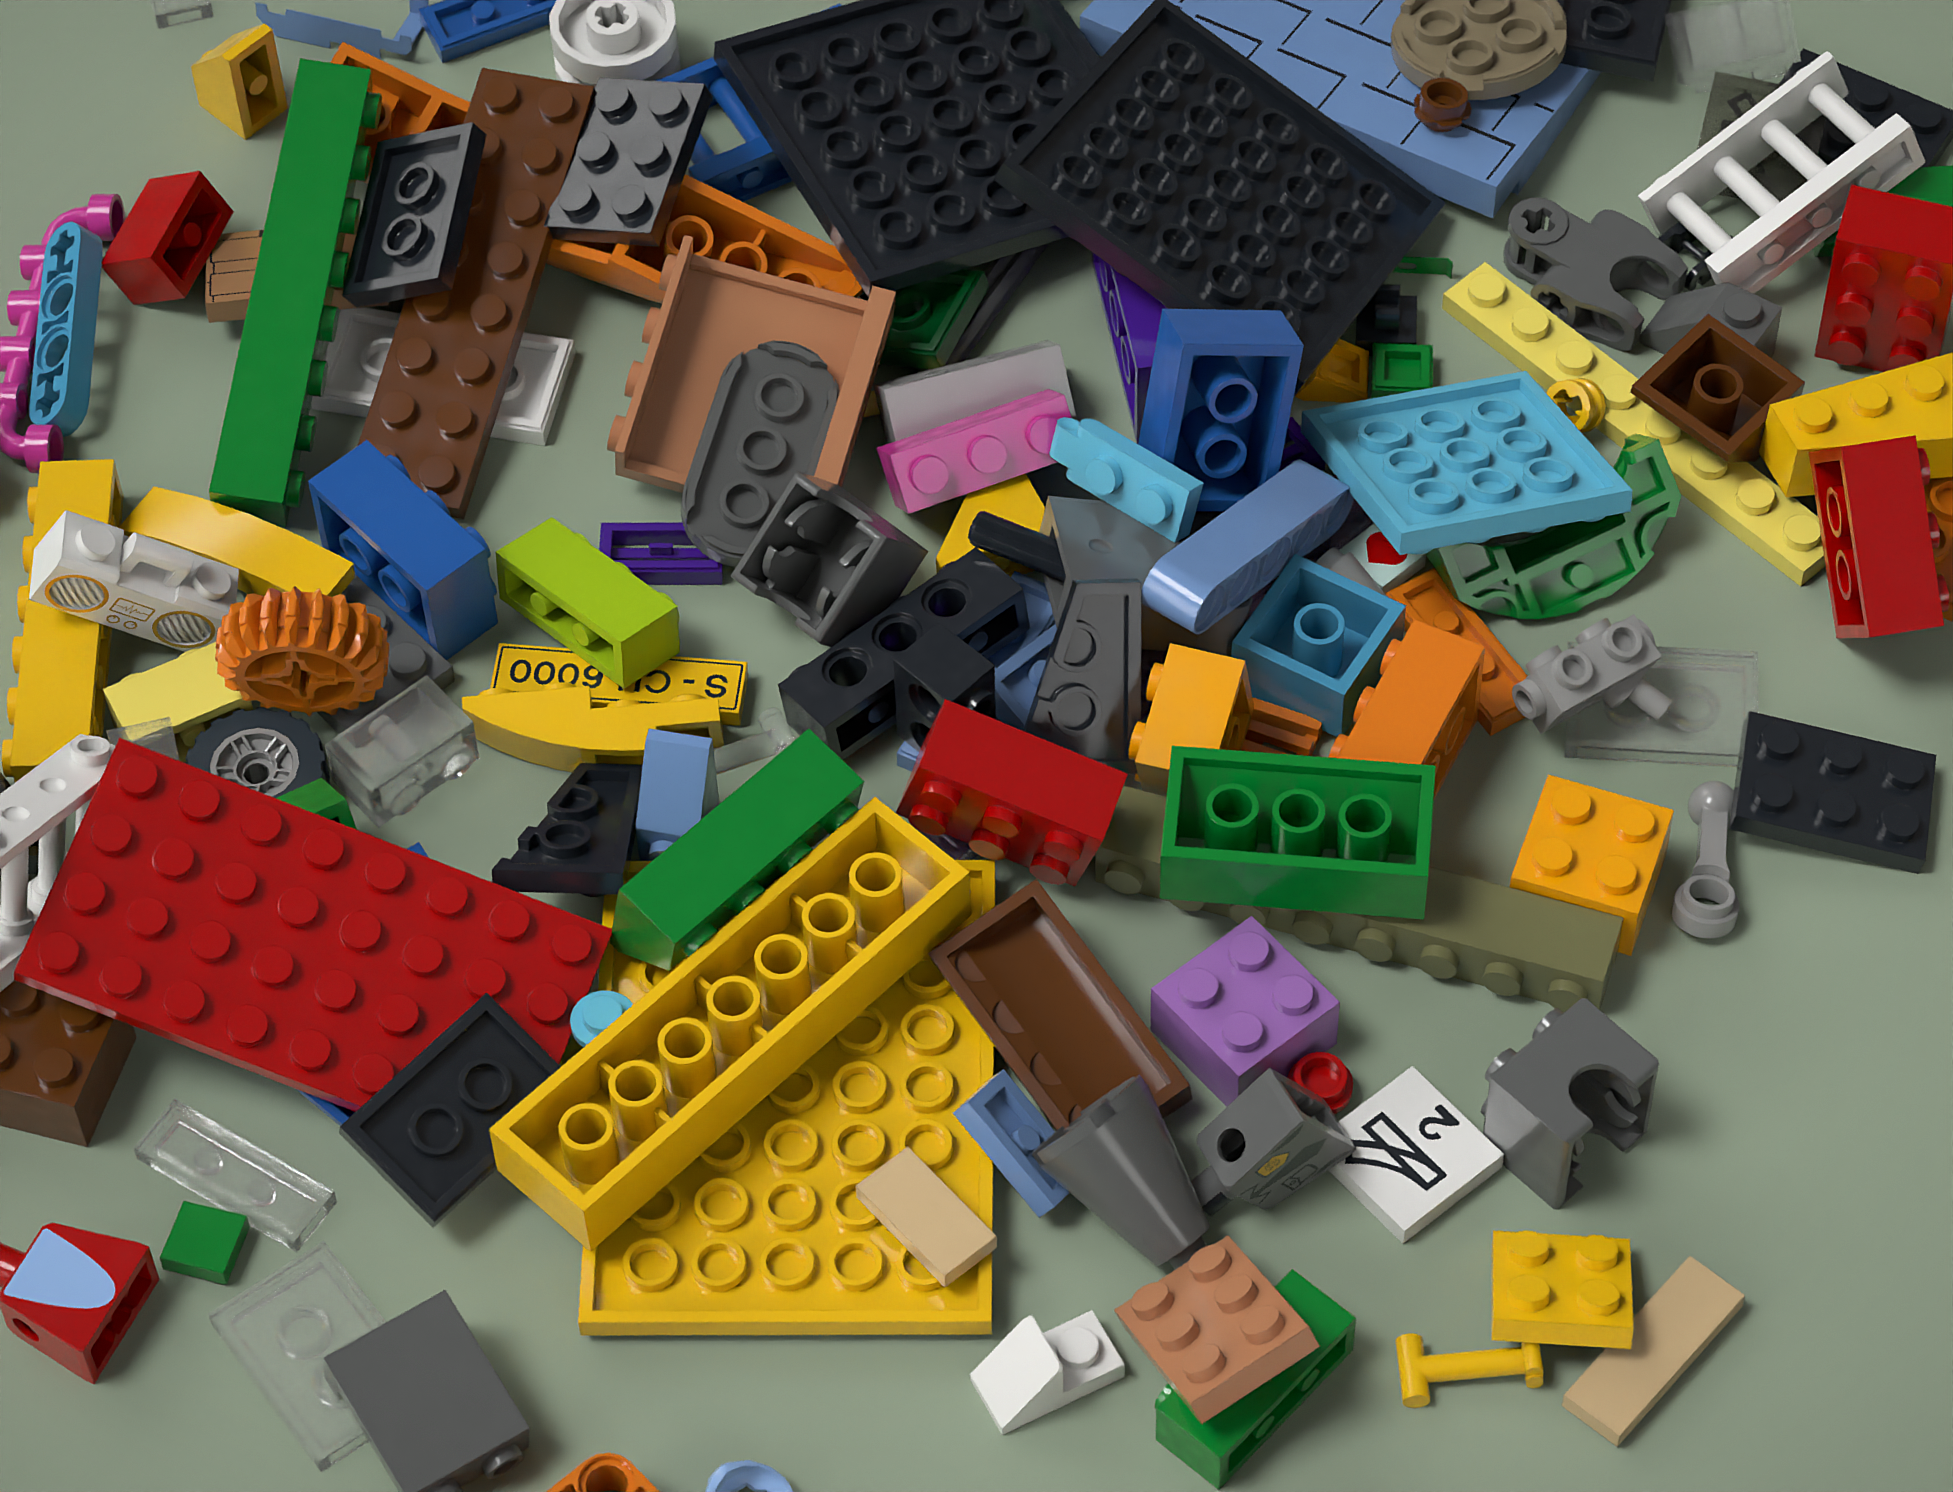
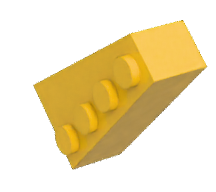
M1953 352L1770 404L1759 453L1785 497L1815 495L1809 452L1916 435L1918 448H1924L1928 456L1930 479L1953 477Z

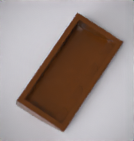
M1037 879L928 953L934 965L1056 1131L1062 1126L1066 1128L1082 1115L1081 1111L1133 1076L1136 1078L1140 1075L1146 1084L1149 1085L1163 1119L1193 1099L1188 1081Z

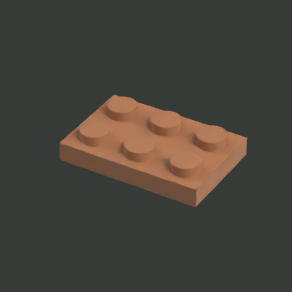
M1229 1235L1216 1244L1201 1248L1193 1254L1188 1262L1159 1281L1141 1287L1130 1300L1114 1309L1127 1333L1201 1424L1320 1347L1309 1326Z

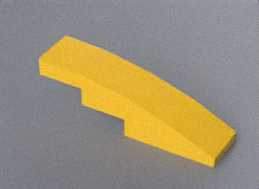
M155 486L118 527L124 530V535L130 537L135 532L239 569L238 589L247 594L255 593L265 596L268 588H274L280 592H290L296 586L303 592H314L320 588L322 594L333 597L342 594L355 578L353 562L302 536L248 513L197 496Z

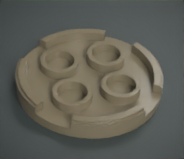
M1405 0L1400 5V14L1396 18L1391 32L1392 57L1399 71L1408 80L1422 88L1425 82L1435 78L1455 80L1466 88L1468 92L1467 100L1505 97L1537 85L1559 66L1567 46L1566 18L1563 9L1556 0Z

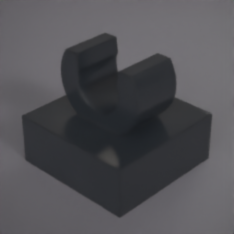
M1382 284L1356 318L1355 346L1369 351V356H1372L1373 343H1417V296L1400 295L1401 285Z

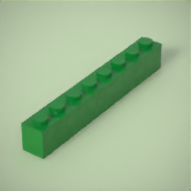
M303 58L299 60L209 488L210 501L248 513L271 524L285 528L290 506L300 508L303 499L305 471L298 470L301 451L311 452L314 445L317 417L309 415L313 396L322 397L326 386L328 362L320 360L324 341L333 343L336 336L339 307L331 306L335 287L344 288L350 263V253L342 252L345 235H355L358 228L361 201L360 199L353 198L356 181L366 182L369 174L371 146L364 145L367 128L377 129L382 106V94L373 92L371 69Z

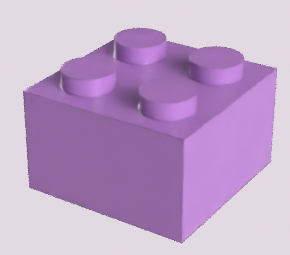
M1251 916L1151 988L1150 1030L1228 1107L1269 1068L1287 1077L1292 1066L1305 1055L1313 1052H1326L1336 1045L1340 1002Z

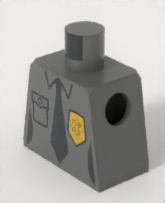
M1269 1068L1198 1134L1197 1145L1210 1166L1192 1179L1191 1183L1204 1212L1209 1216H1213L1235 1197H1239L1266 1210L1273 1208L1357 1149L1324 1098Z

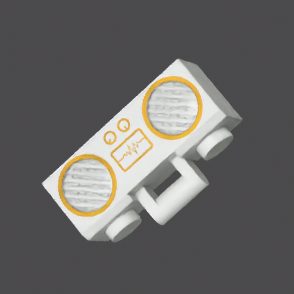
M65 510L34 549L29 600L186 652L216 642L217 630L221 627L222 616L227 615L230 605L237 601L239 569L135 532L130 537L126 536L123 529Z

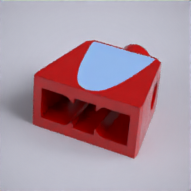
M53 1222L42 1226L26 1253L0 1242V1287L2 1288L0 1292V1309L7 1328L14 1335L83 1380L95 1384L160 1280L149 1246Z

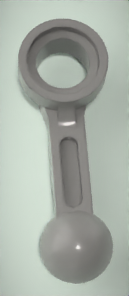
M1720 781L1702 783L1690 795L1688 812L1693 822L1698 825L1696 864L1693 868L1692 877L1676 890L1671 910L1672 918L1680 929L1700 938H1719L1730 933L1736 925L1740 907L1735 891L1728 883L1730 871L1726 863L1727 828L1730 825L1734 790L1729 785ZM1695 899H1709L1717 902L1720 905H1705L1696 901Z

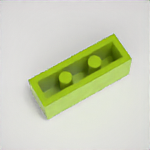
M553 517L495 552L499 598L623 689L680 653V615L678 606L665 593L654 590L633 575L623 563L613 561L592 546L582 534L572 532Z

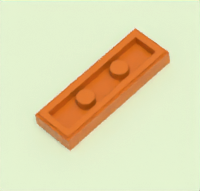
M1435 568L1385 593L1389 598L1406 605L1404 631L1406 633L1413 620L1416 619L1485 646L1477 720L1490 736L1526 718L1514 703L1512 688L1514 685L1525 680L1528 675L1473 609L1454 598Z

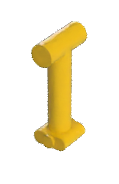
M1408 1333L1397 1337L1395 1340L1402 1402L1404 1406L1409 1408H1420L1430 1403L1428 1383L1524 1374L1528 1388H1538L1543 1385V1366L1539 1343L1521 1342L1519 1347L1425 1355L1423 1337L1421 1335Z

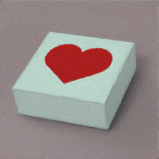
M1374 523L1339 550L1343 554L1351 552L1384 593L1403 584L1422 569L1426 563V554L1408 553L1399 555Z

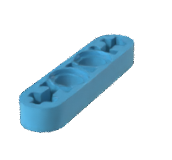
M74 222L64 223L56 229L50 237L44 253L29 407L30 419L33 424L58 425L63 437L71 435L78 429L87 414L89 406L103 254L101 238Z

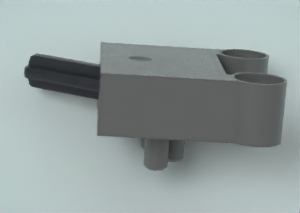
M1048 496L1039 532L986 511H980L970 526L968 539L975 547L1041 572L1056 627H1058L1073 580L1138 579L1141 581L1142 590L1150 570L1162 556L1214 520L1221 513L1219 511H1196L1190 534L1174 543L1105 501ZM1252 596L1199 635L1141 603V649L1168 651L1171 643L1232 657V641L1247 622L1252 605Z

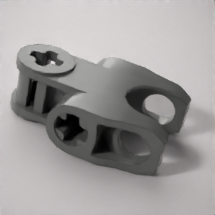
M1529 198L1513 206L1509 214L1508 231L1510 237L1504 246L1503 261L1508 271L1516 277L1532 283L1534 286L1530 292L1531 297L1588 340L1616 350H1632L1641 339V329L1645 318L1639 313L1638 308L1634 304L1620 296L1617 292L1626 289L1640 290L1656 298L1666 300L1671 295L1680 294L1684 289L1688 267L1680 256L1661 242L1647 227L1622 213L1604 209L1598 212L1588 223L1563 209L1554 201L1545 198ZM1547 216L1549 217L1547 230H1544L1545 220ZM1524 248L1527 249L1525 263L1522 262ZM1646 261H1650L1659 265L1666 272L1668 277L1660 274ZM1606 316H1609L1612 319L1616 320L1622 326L1623 330L1613 326L1607 320Z

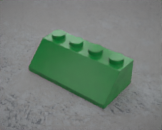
M808 728L619 889L610 944L620 953L670 971L686 956L692 955L718 932L717 929L731 917L737 916L765 892V888L781 874L787 873L813 850L812 848L825 836L831 835L859 811L858 804L864 780Z
M1172 746L1160 855V899L1424 919L1436 766Z

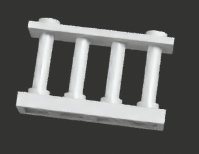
M1826 51L1808 66L1799 70L1786 83L1671 171L1659 177L1650 187L1640 193L1638 197L1658 235L1661 236L1680 221L1713 253L1704 261L1716 285L1729 282L1754 294L1839 229L1851 185L1888 192L1926 162L1911 126L1897 113L1875 129L1843 100L1849 94V91L1834 56ZM1822 114L1855 143L1853 147L1829 165L1795 136ZM1775 150L1808 180L1781 202L1748 172ZM1727 187L1760 216L1759 219L1734 238H1731L1701 209L1703 205Z
M79 734L0 794V992L14 981L13 972L66 857V818L76 811V835L113 753L115 745L110 744L102 737ZM39 839L38 876L28 883V847Z

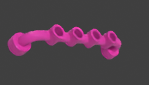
M92 194L88 206L73 208L60 214L53 220L43 236L41 245H24L21 249V275L24 280H31L28 290H11L8 295L7 315L10 324L18 326L16 336H0V372H6L3 383H0V451L10 458L25 460L30 473H39L41 461H63L64 457L63 436L58 425H30L25 436H20L16 432L18 419H24L28 410L27 385L34 365L46 245L56 229L67 222L79 224L98 235L102 241H113L125 221L124 205L119 194Z

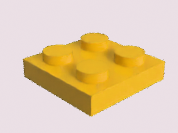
M1493 1230L1491 1248V1340L1631 1349L1633 1302L1630 1239L1609 1238L1602 1235L1545 1234L1528 1230L1519 1232Z

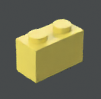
M216 642L202 648L188 650L176 659L145 672L128 675L120 682L103 689L113 726L120 738L181 762H186L185 758L188 750L192 749L195 745V738L201 731L205 732L209 729L213 721L220 717L224 719L233 715L232 712L237 710H253L251 701L242 700L243 697L240 691H233L225 687V678L217 674L218 662L215 660Z

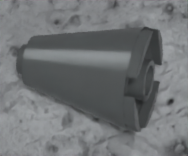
M1140 1075L1136 1078L1133 1076L1081 1111L1082 1115L1066 1128L1064 1126L1060 1127L1031 1154L1041 1169L1154 1266L1157 1267L1169 1261L1173 1268L1177 1269L1188 1262L1194 1253L1207 1246L1201 1236L1210 1228V1224L1149 1085L1146 1084Z

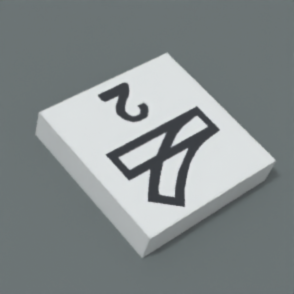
M1411 1066L1339 1121L1357 1150L1328 1171L1404 1244L1500 1170L1503 1165L1504 1154L1426 1078Z

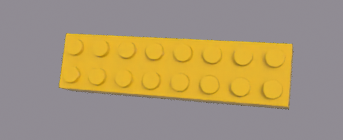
M876 797L872 798L495 1123L489 1131L497 1170L591 1252L971 916L970 872Z

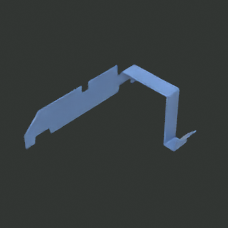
M409 0L410 13L394 39L382 37L380 29L286 9V14L283 15L269 12L267 4L255 2L256 16L273 29V34L276 37L325 48H331L330 41L339 43V47L342 42H345L381 59L380 49L402 55L412 51V43L423 28L420 22L419 9L427 7L428 0Z

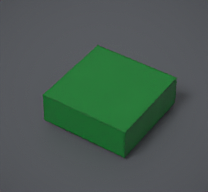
M1373 343L1371 398L1433 388V345Z
M183 1201L159 1258L163 1270L227 1285L250 1229L247 1216Z

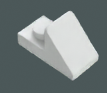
M1092 1310L1042 1333L1031 1315L1023 1319L970 1374V1381L1001 1434L1004 1435L1124 1378L1125 1364Z

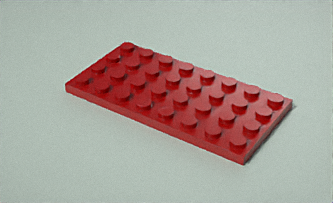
M119 738L13 973L14 980L356 1112L486 993L560 1065L572 1035L570 1024L572 1010L578 1001L588 995L611 939L612 929Z

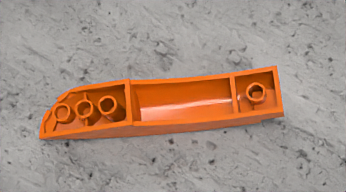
M345 42L341 43L330 62L371 69L373 92L382 94L377 129L367 128L364 145L371 146L370 169L367 181L364 182L366 184L369 182L378 141L464 123L470 105L469 101L448 93ZM686 174L659 247L553 239L546 264L662 304L666 291L659 289V282L665 259L668 254L678 256L683 237L686 235L693 237V254L856 298L864 291L835 246Z

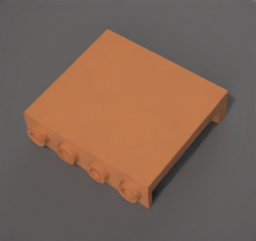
M684 235L678 256L668 254L663 265L659 289L666 291L661 309L651 307L645 321L642 343L649 344L644 362L633 361L627 377L624 396L632 399L626 417L616 415L609 433L607 450L615 452L616 475L683 493L720 378L728 363L743 351L745 354L749 350L757 349L758 344L770 341H787L802 345L818 354L828 365L827 370L833 376L834 382L836 379L840 393L814 477L842 487L894 318L896 292L872 286L867 301L693 254V237Z

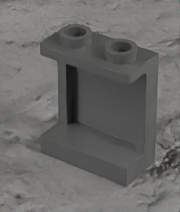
M446 1290L441 1291L323 1357L325 1380L337 1400L344 1399L398 1492H463L461 1487L479 1476L486 1474L488 1479L497 1478L512 1470L524 1459L522 1452L529 1447L530 1428Z

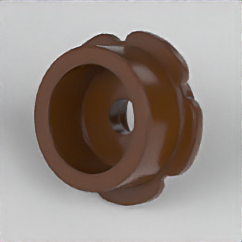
M1435 78L1425 82L1421 92L1414 98V105L1416 107L1414 114L1416 118L1424 123L1427 128L1437 132H1448L1461 126L1463 120L1469 119L1472 108L1469 101H1467L1468 92L1461 83L1448 78Z

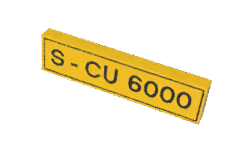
M499 643L490 689L505 688L513 692L541 690L548 684L558 682L571 683L577 687L589 686L594 708H604L618 700H635L642 704L669 702L672 698L684 694H696L705 698L718 697L722 724L740 726L749 673L748 663L743 661L674 656L623 689L568 648Z

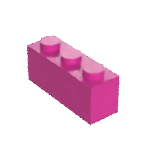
M1046 389L877 447L895 506L909 514L1057 463L1058 461L1049 455L1057 420L1063 417L1072 418L1065 395L1051 389Z

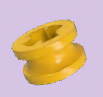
M1577 378L1558 381L1549 387L1546 392L1581 433L1592 431L1600 424L1604 417L1606 408L1604 394L1599 386L1591 380ZM1571 397H1579L1582 403V410H1576L1575 413L1577 415L1569 416L1566 403L1573 402Z

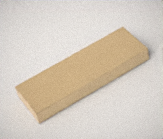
M1689 1256L1633 1318L1631 1349L1606 1348L1564 1394L1562 1407L1618 1447L1743 1307L1745 1295Z

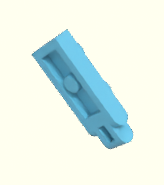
M1068 417L1057 420L1049 455L1054 460L1068 467L1066 477L1071 482L1174 543L1190 534L1203 487L1202 481L1097 420L1087 418L1079 422Z

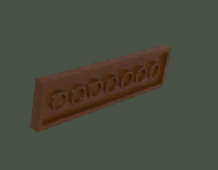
M488 68L481 69L463 124L473 122L487 136L453 288L448 291L405 299L357 446L368 440L385 457L389 454L394 455L407 469L411 481L424 493L428 490L435 492L445 503L453 518L464 519L552 246L553 238L549 227H544V223L551 205L558 197L596 91L594 86Z

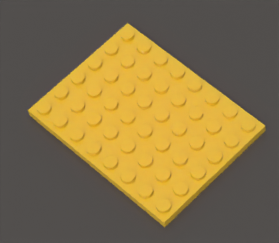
M955 860L970 872L971 916L935 948L995 907V860ZM630 861L627 882L652 861ZM781 874L776 880H774V881H773L769 886H767L765 889L767 890V889H768L770 886H772L777 880H779L783 875ZM607 894L604 896L602 925L612 929L618 895ZM734 915L733 917H731L717 930H721L727 923H729L736 916ZM609 941L599 967L598 991L620 993L627 997L632 1004H635L688 957L686 956L669 971L620 953ZM928 954L590 1252L583 1246L578 1314L580 1336L992 1335L993 1251L947 1287H944L856 1196L857 1184L906 1147H909L993 1232V1162L955 1117L953 1112L994 1076V1045L934 965Z

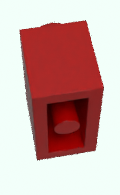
M201 171L151 178L146 183L104 255L101 268L133 305L185 298L234 211Z

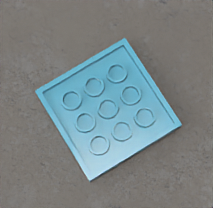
M1527 371L1302 411L1301 433L1337 478L1350 487V494L1399 555L1408 553L1425 554L1434 548L1461 543H1483L1493 537L1519 532L1536 533L1544 531L1551 526L1578 521L1595 522L1603 519L1605 516L1631 512L1633 490Z

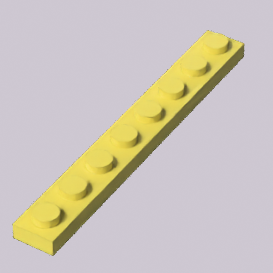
M1484 262L1443 293L1442 309L1520 370L1527 371L1547 391L1556 382L1568 379L1584 378L1598 385L1604 394L1606 408L1604 417L1596 428L1621 448L1625 444V438L1636 433L1659 439L1680 493L1800 587L1826 566L1817 515L1795 498L1785 497L1778 485L1748 462H1726L1631 394V387L1638 380L1637 377L1488 263ZM1571 397L1573 402L1566 403L1573 411L1582 410V403L1579 397Z

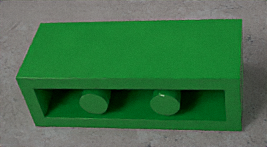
M1293 1269L1274 1288L1309 1326L1320 1347L1203 1424L1199 1422L1169 1383L1163 1388L1154 1405L1156 1409L1155 1440L1218 1490L1353 1351L1356 1317Z

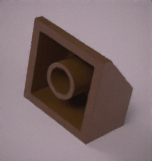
M1707 314L1632 385L1630 393L1726 462H1753L1761 457L1759 449L1770 404L1801 396L1805 381L1710 314Z

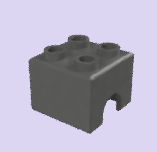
M796 471L731 574V577L753 594L766 598L797 617L795 625L819 644L832 647L845 634L860 628L886 610L894 600L899 598L929 551L841 486Z
M1586 998L1577 1001L1566 1012L1561 1011L1559 1008L1550 1011L1536 1026L1532 1034L1533 1040L1518 1052L1509 1048L1500 1053L1490 1064L1485 1074V1079L1489 1082L1488 1097L1481 1108V1114L1485 1116L1483 1134L1504 1154L1503 1166L1553 1209L1560 1208L1583 1188V1184L1573 1176L1582 1166L1580 1163L1573 1161L1571 1157L1572 1152L1575 1156H1578L1585 1150L1581 1139L1585 1133L1600 1135L1624 1152L1647 1132L1659 1061L1655 1056Z

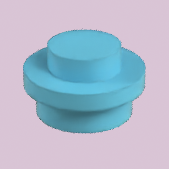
M597 991L586 995L574 1006L570 1017L571 1030L575 1040L582 1047H585L633 1005L632 1002L624 995L614 991Z

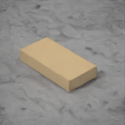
M906 1147L856 1185V1196L860 1202L944 1287H947L997 1248V1236L909 1147Z

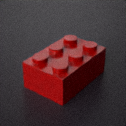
M1851 185L1835 241L1814 357L1835 361L1842 365H1854L1885 372L1941 356L1953 307V207Z
M1916 435L1809 452L1836 638H1871L1944 626L1942 612H1946L1949 608V593L1944 576L1936 573L1933 549L1939 546V526L1934 512L1927 511L1924 486L1930 482V465L1925 449L1922 447L1918 448Z
M945 699L919 751L896 814L907 818L914 828L926 834L936 836L947 834L969 843V847L982 857L992 860H1003L1005 858L1029 868L1030 873L1041 881L1055 885L1066 883L1075 887L1104 840L1128 774Z

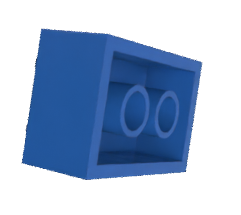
M1162 309L1138 445L1203 482L1196 511H1226L1279 473L1304 347L1281 310Z
M366 440L308 480L322 547L353 562L355 574L446 661L498 624L494 600L497 589L490 577L488 558L491 557V552L486 541L474 528L468 526L464 529L451 517L447 506L435 492L428 490L424 493L412 482L407 469L398 458L391 454L385 457Z

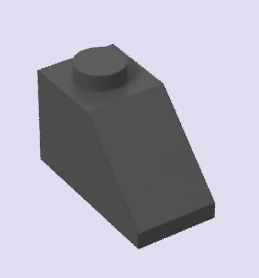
M1729 282L1671 295L1641 333L1639 343L1665 355L1707 314H1710L1766 355L1772 357L1775 352L1782 307Z

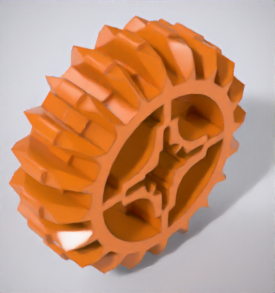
M296 586L290 592H280L274 588H268L265 596L255 593L247 594L244 602L231 604L229 613L222 616L221 627L217 630L215 660L218 662L217 674L225 678V687L233 691H240L243 697L242 700H257L260 702L261 707H276L287 712H305L309 717L312 716L313 712L319 711L336 715L340 707L354 710L358 709L360 702L374 700L376 690L383 688L384 677L388 673L390 644L387 642L388 631L381 627V618L379 616L367 613L366 605L362 603L348 604L343 594L331 597L322 594L320 588L314 592H303Z

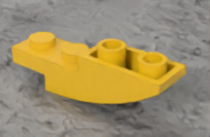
M566 682L552 683L544 686L541 690L513 692L505 688H491L480 692L477 696L462 697V709L470 736L516 758L562 771L573 772L580 763L643 764L648 729L712 738L713 748L724 747L723 724L718 697L705 698L696 694H684L672 698L669 702L642 704L635 700H618L604 708H594L589 686L577 687Z

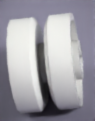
M556 0L549 15L557 80L594 86L595 88L599 78L654 81L681 71L674 3L671 0Z

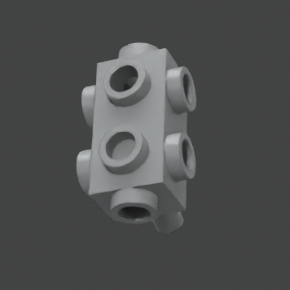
M1634 614L1613 624L1610 623L1608 618L1596 622L1575 638L1579 645L1562 652L1559 646L1556 645L1542 652L1526 664V668L1530 673L1527 678L1512 688V697L1516 707L1523 716L1532 720L1540 734L1602 699L1611 709L1621 705L1628 699L1656 721L1672 703L1670 698L1642 678L1662 656L1655 647V639L1651 630L1642 620L1637 619Z

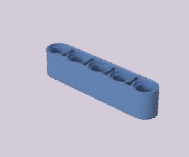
M1301 459L1294 461L1162 556L1150 570L1141 590V603L1195 634L1203 633L1278 577L1294 554L1304 557L1334 535L1345 522L1354 503V497L1349 492L1350 487Z

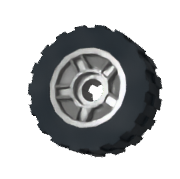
M256 707V710L250 711L241 709L232 712L233 715L224 719L218 718L211 723L209 729L199 733L195 738L194 747L188 750L185 758L186 763L274 798L319 778H323L330 784V774L325 752L323 751L322 742L316 732L313 734L310 725L302 718L298 720L292 717L291 712L281 709L279 712L265 707Z

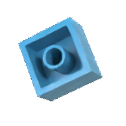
M1294 554L1232 641V658L1245 660L1252 697L1312 717L1322 722L1323 731L1338 737L1339 734H1345L1352 724L1357 702L1365 687L1376 688L1382 677L1380 674L1381 662L1390 642L1393 639L1403 640L1406 605Z

